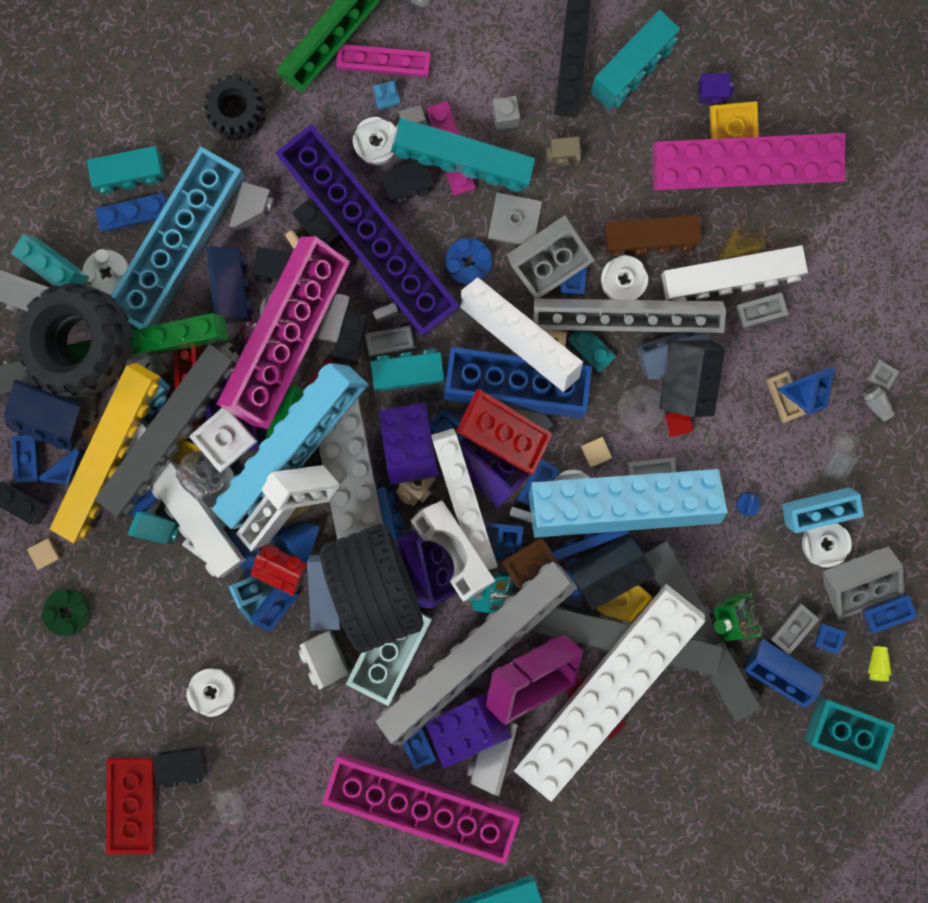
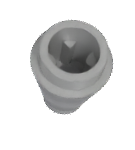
M879 385L873 386L863 393V402L882 421H886L895 415L885 390L881 389Z

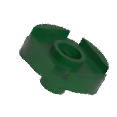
M62 589L52 593L44 602L41 612V619L45 626L52 633L59 636H71L81 632L91 618L88 599L84 594L74 589ZM69 606L72 616L63 618L61 609Z

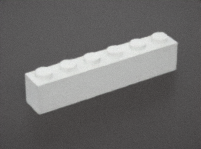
M803 245L666 270L661 274L666 301H687V298L696 297V300L707 299L710 297L709 294L717 292L719 296L729 295L733 293L732 290L741 288L742 292L756 289L755 285L764 284L765 288L778 285V281L787 280V283L801 281V277L808 273Z
M476 278L461 290L460 308L561 391L564 392L579 379L583 362L481 279Z
M453 428L431 435L459 526L488 570L496 568L495 557L456 432Z

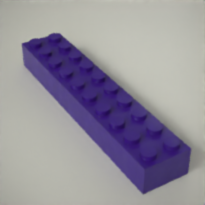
M313 124L309 125L275 152L282 165L339 232L344 242L423 339L459 311V305Z

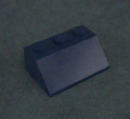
M206 247L214 314L225 316L226 324L251 321L250 314H254L252 300H248L247 291H251L249 277L245 278L244 269L248 268L246 254L242 255L239 248Z
M14 380L4 411L6 427L15 433L26 434L36 441H44L58 449H66L72 452L85 431L82 403L52 394L20 380Z

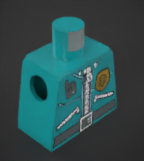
M499 572L491 574L495 582L482 592L468 599V601H473L472 608L474 611L486 614L497 612L504 606L503 603L507 598L518 593V589L508 573Z

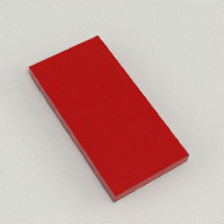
M476 389L456 430V433L529 475H534L553 434Z
M152 757L107 758L106 855L154 854L155 774Z

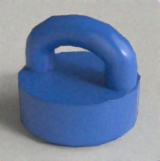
M744 493L737 498L736 509L741 515L753 516L760 509V500L755 494Z

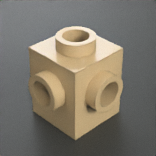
M435 478L399 483L400 486L396 493L404 503L411 504L414 507L418 500L423 503L431 492L428 488L435 481Z

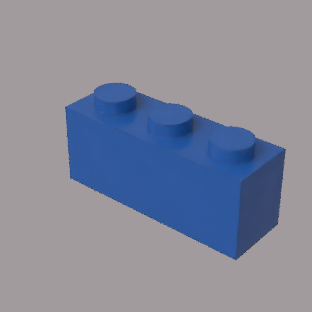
M764 639L750 651L744 669L745 672L803 708H806L818 698L823 680L822 675Z

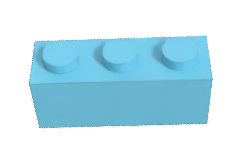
M849 487L782 504L785 526L794 533L864 517L861 495Z

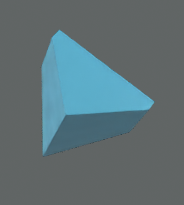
M253 576L229 586L238 609L253 626L254 623L250 619L275 587Z

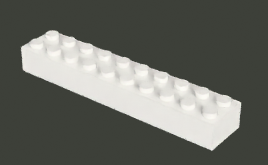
M665 584L516 763L514 772L552 801L704 624L705 614Z

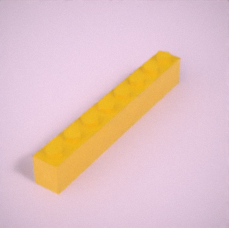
M138 363L125 367L50 530L72 543L82 538L85 539L92 530L91 522L101 511L100 504L94 499L119 467L121 460L129 453L130 447L128 445L131 439L135 438L139 432L140 427L138 424L141 418H144L149 411L150 406H148L150 399L159 390L158 382L161 378L159 375Z

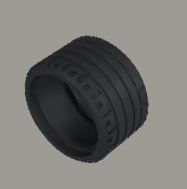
M379 523L371 526L369 529H363L359 533L355 532L346 538L342 537L323 545L320 551V559L329 593L341 624L356 650L365 653L373 650L375 647H381L385 643H391L398 638L402 639L409 634L412 635L421 631L424 622L419 603L399 549L387 526Z

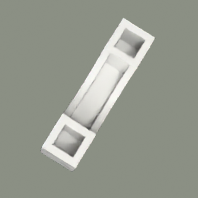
M443 501L423 509L411 520L423 541L438 543L450 554L454 563V575L450 582L463 602L482 592L495 582Z

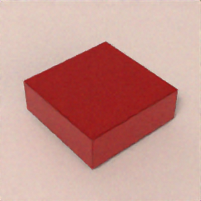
M676 413L664 415L669 437L693 432L690 416Z

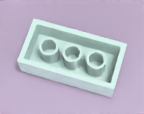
M421 612L424 624L420 632L412 635L409 634L402 639L398 638L394 642L385 643L383 646L375 647L373 650L365 653L362 652L346 685L389 706L432 617Z

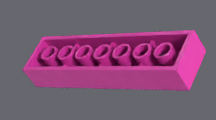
M845 133L652 143L653 190L845 181Z
M316 236L300 237L217 402L218 406L254 427L269 428L350 263L349 260Z
M341 752L337 756L322 801L324 805L505 865L520 821V813L517 810Z

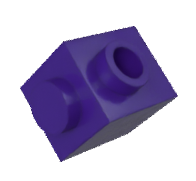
M730 73L702 74L698 80V104H709V106L723 105L727 103L730 96H733L734 83L730 82Z

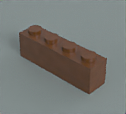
M699 215L605 222L603 227L605 254H611L613 258H618L635 252V256L648 255L649 251L657 250L658 254L671 253L672 249H681V252H691L701 244Z

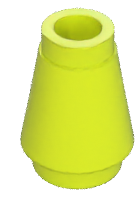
M873 647L867 674H870L869 680L889 682V676H892L887 647Z

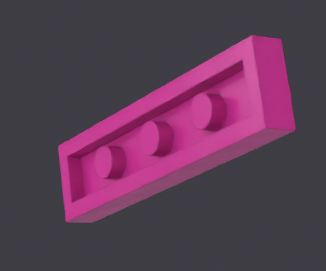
M343 44L337 52L336 68L337 70L428 78L431 55L430 52Z
M448 101L426 108L431 127L459 135ZM456 171L446 172L453 197L476 190L473 179L467 178L463 173Z

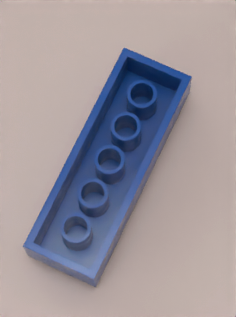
M451 347L444 400L470 403L476 389L515 410L584 419L587 412L592 366L582 365L579 379L563 392L520 356Z

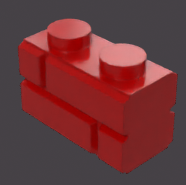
M265 544L255 558L251 576L294 596L304 580L307 564L298 557L281 552L275 546Z

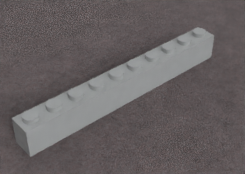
M554 562L544 565L533 580L525 582L521 587V591L515 596L507 598L503 603L504 606L497 612L491 613L480 628L473 629L463 643L457 644L451 649L450 655L436 662L433 670L427 675L420 677L410 691L402 693L398 697L399 701L382 711L381 717L376 720V723L391 744L402 746L578 588L561 566Z

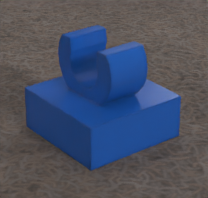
M820 624L814 646L839 654L846 632Z

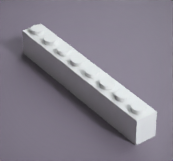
M141 418L138 424L140 427L139 432L135 438L131 439L128 445L130 447L129 452L149 426L145 418ZM169 457L164 464V471L160 476L154 477L150 484L153 487L151 491L158 500L164 502L166 505L164 509L169 517L175 518L179 523L178 529L185 538L191 540L193 543L191 547L198 557H203L207 563L205 565L207 571L213 577H225L245 562L246 559L173 457Z

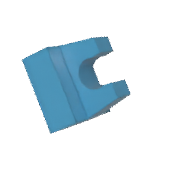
M395 80L373 85L378 110L401 105Z

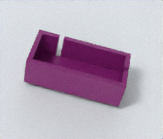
M563 634L555 639H550L546 644L538 648H533L529 653L521 657H516L511 664L508 663L503 667L496 668L491 676L486 707L506 725L575 685L579 671L577 668L580 667L584 651Z

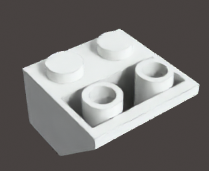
M327 630L300 644L301 649L298 650L300 658L304 664L308 663L311 670L308 672L309 678L314 686H318L319 690L350 673L332 630Z

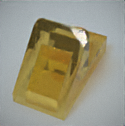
M735 226L718 253L716 261L761 252L766 248L764 238L756 240V237H750L742 240L743 244H741L739 233Z

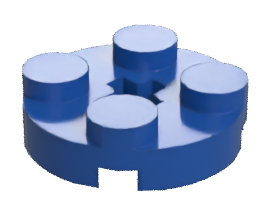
M462 238L449 248L445 259L450 277L455 282L465 286L469 285L476 278L483 281L488 276L492 265L491 253L482 242L471 238ZM473 257L472 261L475 262V265H470L468 268L464 267L463 258Z

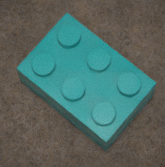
M819 696L804 741L813 747L880 771L895 725Z

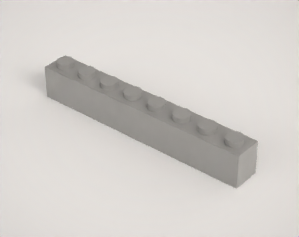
M534 298V323L543 330L724 333L726 309L723 301Z

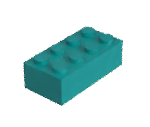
M659 10L595 77L590 93L610 111L615 106L620 108L627 100L629 92L631 90L635 92L641 86L647 73L651 75L657 69L661 58L664 57L666 59L675 49L674 45L679 40L677 35L680 28Z

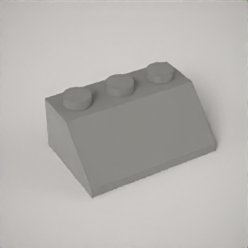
M566 215L507 254L511 266L534 298L537 299L595 261Z
M0 270V302L7 304L5 309L18 314L21 310L27 312V305L36 296L41 297V293L49 288Z
M889 546L823 571L824 586L838 621L904 595L903 565Z
M516 719L507 724L512 738L477 754L475 762L470 761L467 775L471 776V784L496 796L500 794L518 724Z

